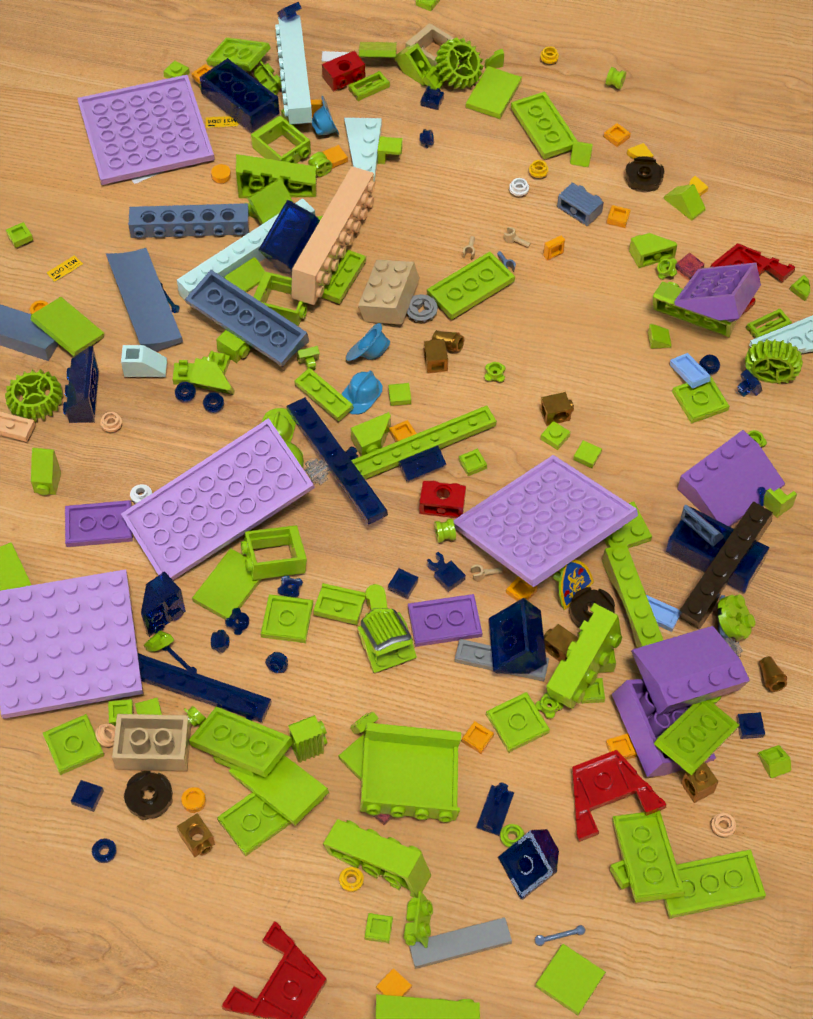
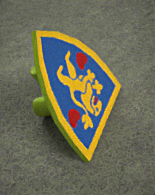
M576 559L559 570L560 572H556L553 576V579L559 582V597L563 610L570 606L576 592L590 587L594 583L589 568L583 562Z

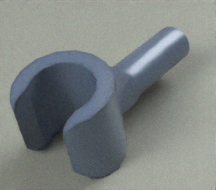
M499 251L497 255L507 269L511 267L514 271L516 263L511 259L507 260L503 253Z

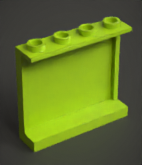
M367 722L363 742L360 812H366L369 815L390 814L396 818L411 816L419 820L432 818L439 819L441 822L456 821L460 812V807H457L458 747L461 742V732Z

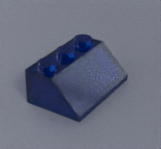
M287 200L258 250L279 272L292 275V268L320 220L315 214Z
M89 346L73 357L70 368H67L69 385H65L67 402L63 403V413L67 415L69 423H95L99 368L94 347Z
M522 598L489 618L493 672L496 674H529L547 664L540 609L525 598Z

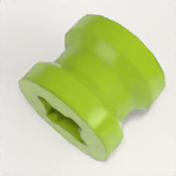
M611 67L606 78V85H614L617 89H621L626 78V71H617L616 68Z
M323 152L314 153L308 161L310 166H316V174L319 177L327 175L333 167L331 161L327 159Z
M452 518L447 519L446 522H434L438 543H442L446 539L456 540V530Z

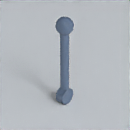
M579 925L576 929L546 937L538 935L535 938V944L543 946L547 941L574 934L583 935L586 930L584 926Z

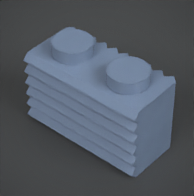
M572 182L559 194L557 207L588 226L602 213L604 202L599 196L590 194L583 186H578Z

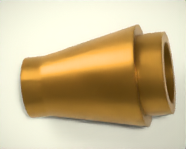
M436 330L432 339L437 340L444 339L446 349L452 352L461 351L464 345V336L460 335L459 332Z
M768 656L761 659L760 665L765 686L772 692L784 689L787 686V676L774 662L772 657Z

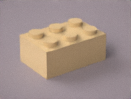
M376 260L358 305L365 322L403 323L420 279L414 262Z
M117 714L112 754L115 768L121 770L187 771L189 739L191 735L189 716Z

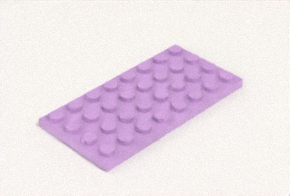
M268 418L121 513L162 582L167 585L244 535L246 531H250L313 490L315 486Z

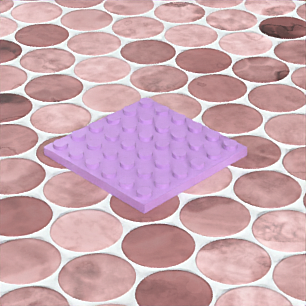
M188 75L77 98L101 185L215 160Z
M552 455L453 521L457 531L532 587H535L636 518L638 512L629 503Z
M126 569L0 591V710L3 719L143 694Z

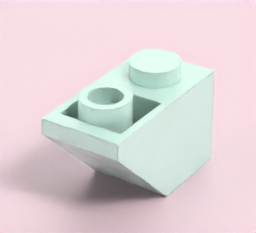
M123 345L121 365L124 377H166L167 358L144 345Z

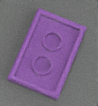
M131 500L65 506L66 547L132 542L133 533L121 513L132 507Z
M474 594L408 604L415 647L482 637L483 633Z

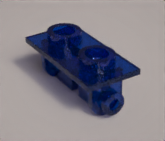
M500 782L497 786H491L476 827L477 829L500 835L515 793L507 789V784Z

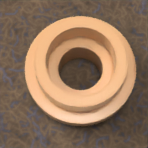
M107 412L102 416L100 421L101 427L107 432H115L122 426V419L115 412Z
M112 724L100 725L96 729L98 742L105 747L113 746L116 727Z
M720 813L713 818L711 826L714 833L718 836L729 837L736 829V822L731 815ZM725 823L728 828L723 829L719 826V824Z

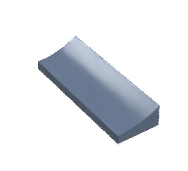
M147 248L125 253H106L140 345H144L157 352L182 343V336Z
M213 270L206 274L185 299L187 304L282 367L297 350H300L309 343L306 331Z
M0 304V346L49 361L59 344L30 320L32 314Z

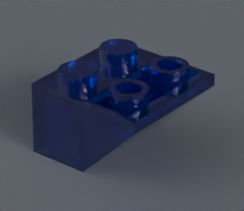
M165 571L148 582L145 588L141 615L146 634L150 637L154 633L162 631L171 621L178 620L186 612L181 589Z

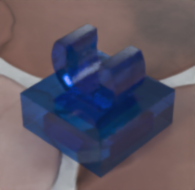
M427 86L421 98L420 106L439 110L444 99V92L440 91L439 88L434 90Z
M747 369L740 374L742 382L737 388L743 397L748 395L750 391L756 396L763 391L761 383Z

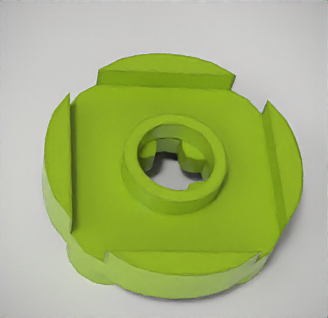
M739 594L721 598L718 608H721L722 614L718 615L725 634L729 638L735 637V641L748 638L751 628L755 627L756 622L754 616L749 613L745 605L744 597Z

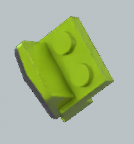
M374 608L361 620V626H358L357 629L374 673L417 658L407 623L400 612L388 608Z

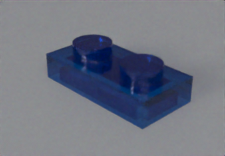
M438 445L398 462L406 482L447 465Z

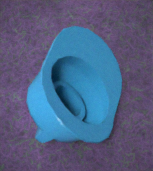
M322 95L323 106L313 114L312 126L318 135H329L335 132L339 135L333 123L327 102Z
M381 323L375 324L349 350L346 355L347 361H352L359 356L366 359H376L385 352L390 345V340L382 332Z
M371 370L355 374L341 394L353 404L354 409L349 413L361 414L366 412L381 395L383 386Z

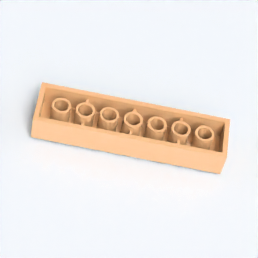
M353 166L350 168L292 268L291 298L315 305L317 299L322 297L325 285H329L332 272H336L340 258L343 259L345 256L347 245H351L354 233L359 231L361 220L366 218L367 209L371 208L374 203L372 193L376 182L373 181V172Z

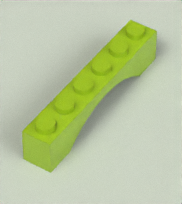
M627 544L605 548L602 562L609 581L614 585L623 602L631 624L636 647L639 648L663 641Z

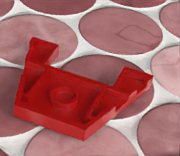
M739 243L734 245L710 266L711 268L757 263L759 275L767 270L782 282L795 271V266L781 264L779 259L774 257L769 259L762 256L761 252ZM752 298L743 314L755 305L756 299Z
M618 750L572 767L577 838L579 842L599 835V830L590 812L633 794H637L646 816L666 808L665 801L638 775L637 771Z
M274 921L262 941L263 944L283 954L282 959L257 999L234 986L222 1004V1009L265 1019H305L326 984L327 978L306 954L304 955L296 946L295 942L282 930L281 926Z

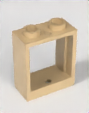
M429 23L406 42V47L418 43L431 66L436 67L438 64L434 61L436 57L424 49L432 42L441 46L449 39L454 38Z

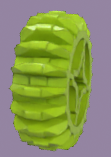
M458 37L449 39L440 46L436 53L437 57L434 61L438 63L435 67L440 70L438 75H442L444 77L442 81L447 80L448 86L453 85L454 89L471 87L483 74L481 70L484 66L480 64L483 59L479 58L481 52H476V46L472 47L471 41L465 42L464 38L459 40Z
M766 339L765 342L758 341L757 344H752V347L748 348L745 357V367L747 372L750 373V377H757L758 381L762 380L764 382L781 384V382L789 383L790 380H795L796 376H799L803 360L801 352L798 351L796 346H792L791 343L786 344L784 340L776 341L774 339V341H769Z
M32 369L31 373L24 371L22 376L16 374V380H10V386H6V404L13 415L33 419L35 422L38 418L45 421V416L52 417V411H58V406L62 405L63 392L61 384L55 376H51L49 371L46 373L41 369L38 372ZM46 390L50 391L48 396L45 395ZM23 396V400L20 402L19 398Z

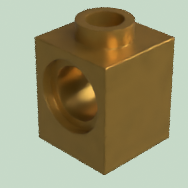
M444 339L424 341V358L427 374L448 371V355Z
M566 392L541 397L540 411L546 426L550 425L553 421L556 423L570 421L571 412H574V405L572 400L568 399Z
M557 624L553 630L550 628L544 634L543 650L559 662L561 660L566 661L568 647L572 641L577 642L579 638Z
M704 762L692 776L685 772L681 784L692 801L696 803L714 793L719 781L706 762Z
M198 813L177 826L179 836L194 858L208 853L213 845H215L212 833ZM195 834L203 835L200 840L194 841L191 839Z

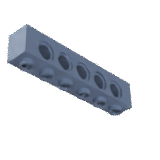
M248 203L129 207L128 225L131 238L247 235L249 233Z

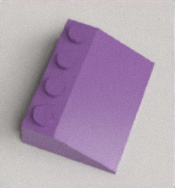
M757 263L698 269L674 303L676 306L716 320L736 321L741 317L761 286Z
M742 430L682 474L677 490L724 532L743 517L753 501L760 505L766 490L769 488L773 491L778 488L781 489L785 486V482L760 445Z
M714 626L639 647L631 651L658 715L738 691L750 681L740 658Z
M626 680L612 694V697L646 776H664L684 770L654 743L692 705L658 715L644 680ZM713 753L705 762L714 761L716 759L715 754Z

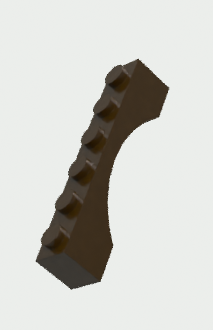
M754 501L751 503L680 609L681 619L700 630L740 563L771 524L773 512Z

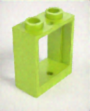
M280 115L251 134L252 148L265 159L298 163L311 154L310 139ZM283 135L296 147L280 156L268 144Z
M265 271L254 294V298L299 326L301 319L306 317L308 303L300 301L296 311L267 304L266 302L271 290L291 294L292 278Z
M297 525L245 532L244 541H241L242 554L247 556L245 558L246 570L251 572L253 580L305 573L307 558ZM282 545L289 546L292 558L259 563L256 561L253 549Z

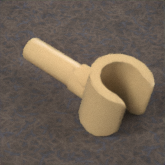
M513 227L507 228L508 234L504 233V239L507 243L518 242L528 248L530 247L531 243L516 236Z
M474 236L470 237L469 245L463 248L464 258L466 253H472L471 259L475 257V249L473 247Z
M479 564L471 567L473 573L480 572L473 575V579L477 582L482 581L485 576L503 573L502 568L483 569Z

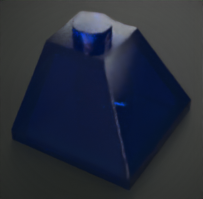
M548 829L530 830L498 857L520 899H525L557 873L559 849Z

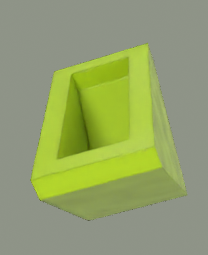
M694 184L677 186L664 196V200L691 221L706 210Z

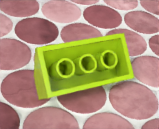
M662 281L653 295L654 310L721 335L731 336L736 321L716 320L676 306L674 301L683 290L679 288L678 284Z

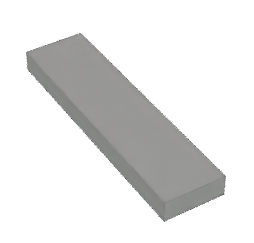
M460 639L455 663L544 682L549 658Z
M504 917L429 937L427 948L421 942H416L413 946L409 945L414 967L418 969L512 944V939Z

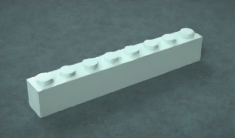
M300 15L278 17L279 24H275L284 114L285 117H289V124L312 123Z
M303 198L178 278L179 295L185 300L210 270L224 278L253 257L261 262L305 233L307 224H315V209Z

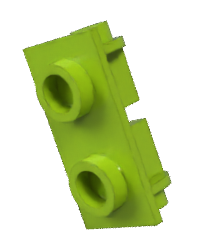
M260 60L259 62L262 65L254 68V76L267 90L269 95L275 96L282 89L281 78L277 74L273 76L272 73L275 71L268 63L264 65Z
M419 891L418 898H411L407 905L406 920L410 923L405 925L404 940L407 945L413 946L416 942H421L427 948L428 939L431 935L430 920L433 914V905Z

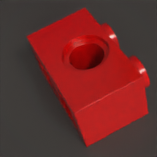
M355 51L322 64V78L332 91L344 88L366 77L365 63Z
M434 480L423 481L419 514L458 518L464 512L466 486L458 483H439Z

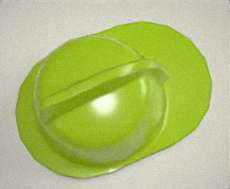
M275 408L268 411L264 415L262 422L269 418L282 439L291 442L296 425L294 414L284 408Z

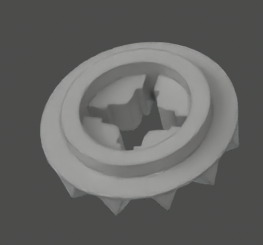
M415 295L412 297L407 314L409 319L413 318L416 322L420 320L425 323L426 320H432L434 315H437L438 306L436 301L428 295ZM424 305V310L419 313L418 309Z

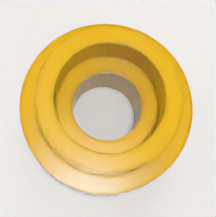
M549 46L543 49L540 58L544 63L553 64L558 61L559 54L556 48Z
M535 160L529 167V173L535 178H543L548 174V166L543 160Z
M355 867L345 868L339 876L341 887L348 892L359 890L364 882L363 873ZM349 877H354L356 881L354 883H348L347 879Z

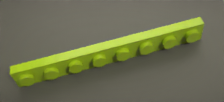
M486 405L334 467V473L342 488H345L496 426L497 421Z

